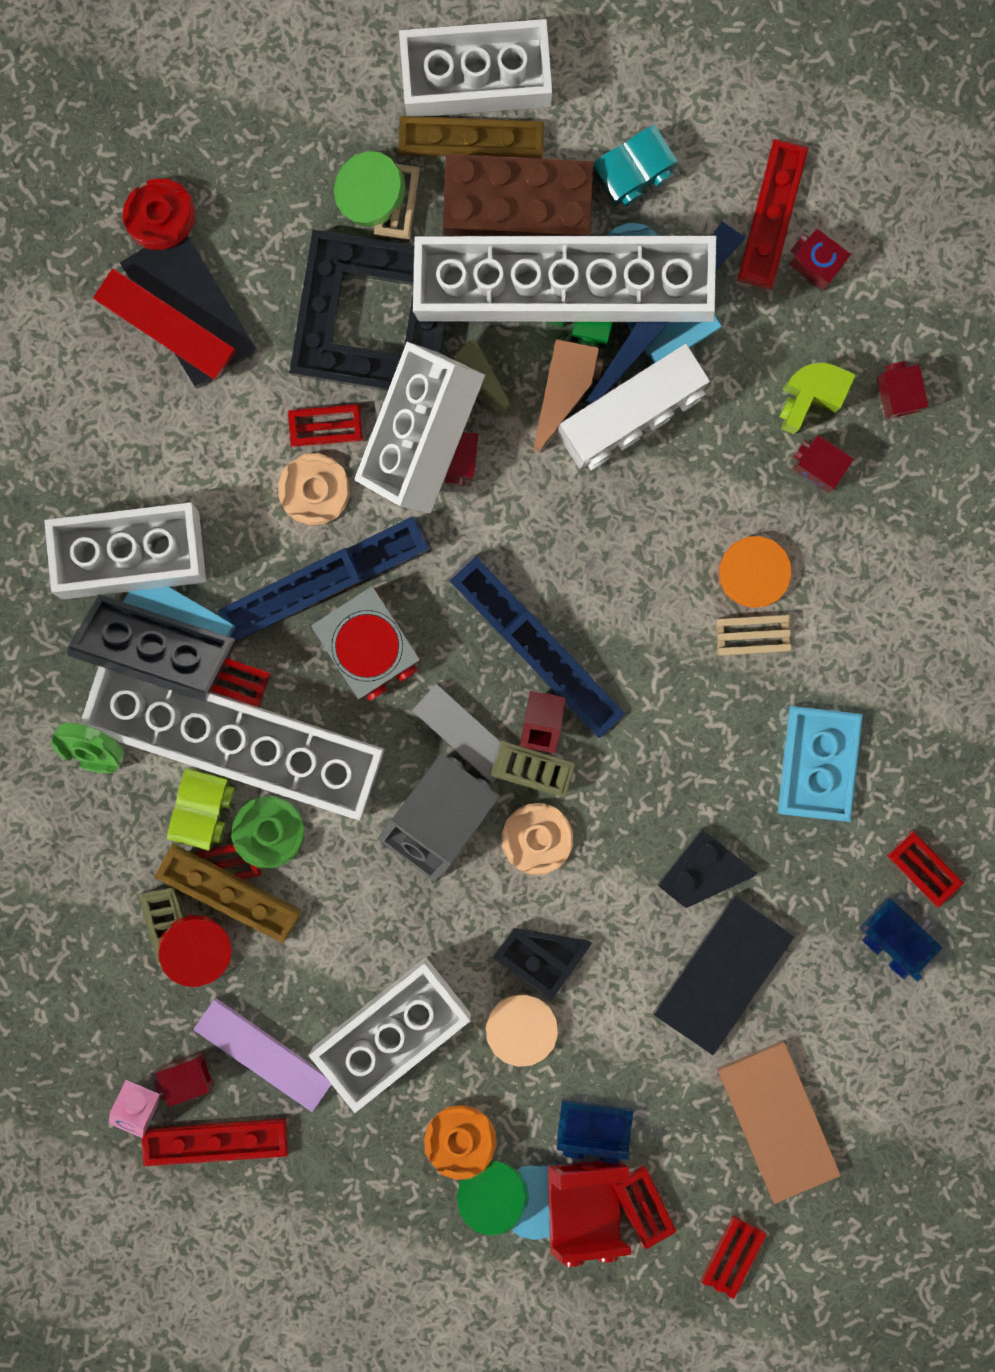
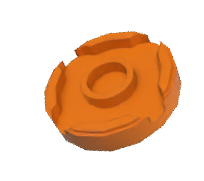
M762 536L745 537L733 543L723 554L718 567L719 583L725 595L735 603L747 608L766 607L778 601L787 591L792 577L791 562L785 550L774 540Z
M467 1105L450 1106L440 1111L427 1125L424 1137L425 1154L443 1176L455 1180L469 1179L483 1172L494 1159L497 1147L496 1131L490 1119L479 1109Z

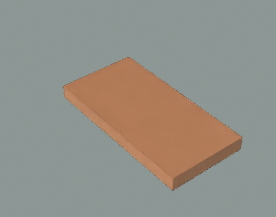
M783 1040L717 1068L774 1204L841 1176Z

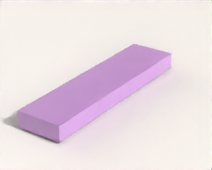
M217 998L213 1000L193 1029L311 1112H313L331 1086L329 1080L319 1069Z

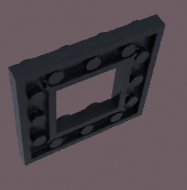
M312 230L289 371L291 376L382 391L389 390L401 359V354L333 343L343 277L345 274L414 286L415 246ZM413 296L405 345L409 342L441 353L446 321H419L413 312Z

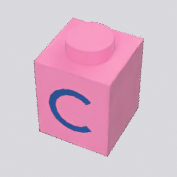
M125 1080L110 1111L109 1124L143 1138L157 1109L160 1094Z

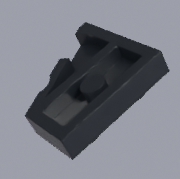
M701 828L657 883V886L683 907L688 908L753 878L757 872Z
M512 928L492 958L552 1001L592 943L584 939Z

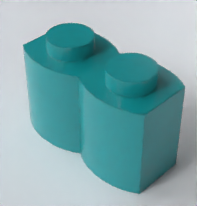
M654 124L593 162V173L614 207L622 202L626 207L644 195L641 190L653 183L656 187H659L673 178L675 175L673 170L676 169L678 161Z

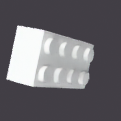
M547 19L399 30L406 116L425 117L551 107L552 83Z
M407 342L354 480L401 507L431 513L485 375L437 351Z
M684 344L559 425L557 434L579 469L581 470L588 465L590 470H593L609 460V456L612 455L610 451L615 447L619 446L621 451L640 440L639 437L643 435L641 431L648 426L654 431L671 420L670 418L674 415L673 410L680 407L684 412L700 402V398L706 395L703 390L710 380L687 344Z
M192 503L44 520L51 593L61 599L206 582L199 511Z
M425 957L313 1046L309 1057L353 1112L356 1113L469 1023L471 1013Z

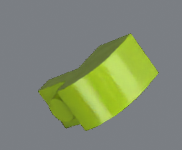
M813 363L799 369L782 389L795 395L794 399L788 397L781 409L779 417L783 418L784 422L780 429L795 434L800 429L811 403L830 412H837L843 405L855 374L828 363Z

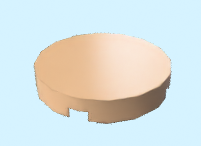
M320 453L304 454L297 457V459L285 467L278 482L279 500L285 511L297 522L309 526L325 525L337 519L346 509L351 495L350 481L344 468L333 458Z
M529 803L516 809L507 818L502 830V848L508 861L518 870L530 875H544L559 869L569 857L573 847V830L567 817L556 807L545 803Z
M528 993L510 995L499 1000L489 1013L486 1023L487 1042L493 1053L503 1062L517 1067L532 1066L544 1060L555 1046L558 1036L556 1017L551 1007L538 996Z

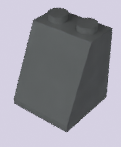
M441 753L377 839L435 882L453 863L499 796L493 792L494 790L489 783L480 778L475 779L464 771V766L453 757H446Z

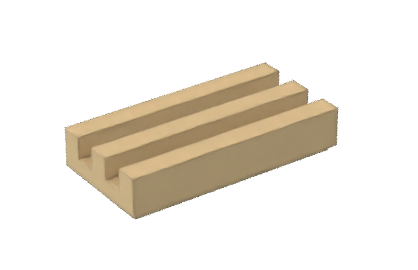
M396 164L402 171L404 179L405 174L411 175L404 230H397L400 214L399 207L398 210L395 209L392 213L390 228H383L384 223L375 225L374 236L410 241L420 167Z
M789 615L716 619L718 656L791 651ZM781 623V630L724 633V626ZM778 637L782 639L781 645L725 648V641Z

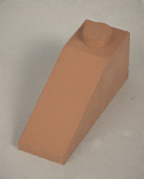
M556 339L533 448L534 452L540 453L558 431L559 425L569 417L590 390L592 380H600L604 360L597 359L599 348Z

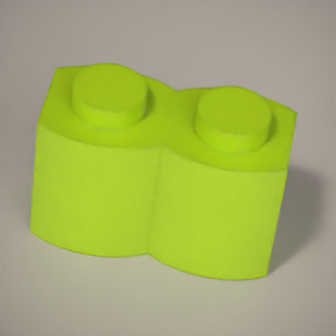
M192 767L185 768L178 790L176 805L171 817L167 839L206 850L212 849L214 843L220 844L226 826L225 822L220 821L223 808H230L235 788L230 787L231 778Z

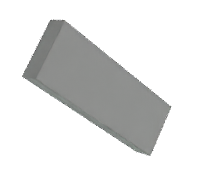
M435 684L412 711L493 783L497 778L491 776L500 741L440 686ZM513 752L511 754L508 766L516 758V755Z

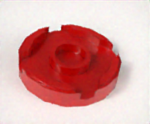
M154 178L146 181L147 185L142 186L140 189L137 186L130 192L123 205L122 219L128 234L138 245L149 250H165L179 244L188 236L195 222L196 209L191 196L180 183L168 178Z
M189 915L179 918L170 924L171 927L159 939L158 958L162 971L171 981L182 986L200 987L210 984L224 973L230 963L232 948L227 931L208 916Z

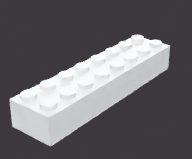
M716 236L415 237L413 312L419 321L714 322Z
M100 666L98 667L80 722L82 725L102 731L115 741L359 821L363 818L385 751L384 748L211 692L205 702Z

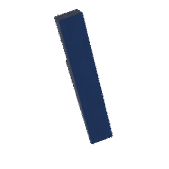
M721 221L712 236H716L715 272L746 238L723 221ZM638 322L585 403L590 405L603 397L670 322Z
M412 516L351 547L343 548L219 609L218 613L221 618L236 626L230 638L235 639V642L420 556L432 550V547L418 517Z
M472 555L447 579L558 696L566 697L565 703L598 738L604 735L625 715L620 707L476 555Z

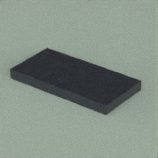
M189 236L184 238L179 244L165 250H149L144 247L120 262L130 280L236 350L222 373L258 352ZM176 355L196 389L212 380L211 377Z
M99 594L68 645L67 653L70 657L206 702L235 647V639Z
M733 894L653 1011V1015L711 1055H714L795 936Z

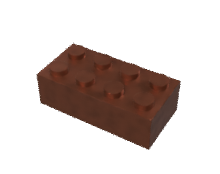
M446 154L443 237L590 236L593 161Z

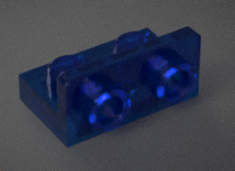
M889 897L859 927L866 935L862 942L876 955L883 951L891 958L892 961L888 966L903 980L910 976L918 982L922 978L919 974L920 971L943 948Z
M561 1099L556 1136L557 1150L563 1151L564 1156L574 1159H582L584 1154L599 1156L600 1161L613 1164L620 1163V1159L629 1160L633 1109Z

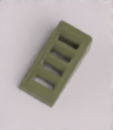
M472 338L453 356V360L485 375L479 392L501 414H505L510 409L509 399L479 345Z
M501 741L491 776L565 797L575 763ZM515 752L517 756L512 773H507L506 770L511 754ZM526 756L531 757L526 776L521 777ZM544 761L545 765L540 781H535L540 762ZM555 765H557L552 784L550 785Z
M172 886L145 891L139 894L157 963H160L158 958L159 939L161 938L159 930L168 929L174 921L185 917L180 891ZM170 900L171 906L154 909V902ZM173 913L175 920L157 923V916Z

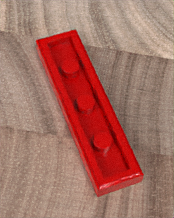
M773 139L737 277L738 282L769 290L773 289L809 147Z
M114 268L111 269L92 298L215 381H217L236 352L233 347Z
M286 1118L147 1128L143 1138H141L143 1167L288 1157L289 1155Z

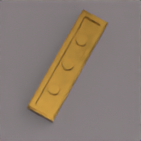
M399 116L398 155L446 157V154L543 159L544 121Z
M174 843L171 844L154 878L283 944L301 914V909Z

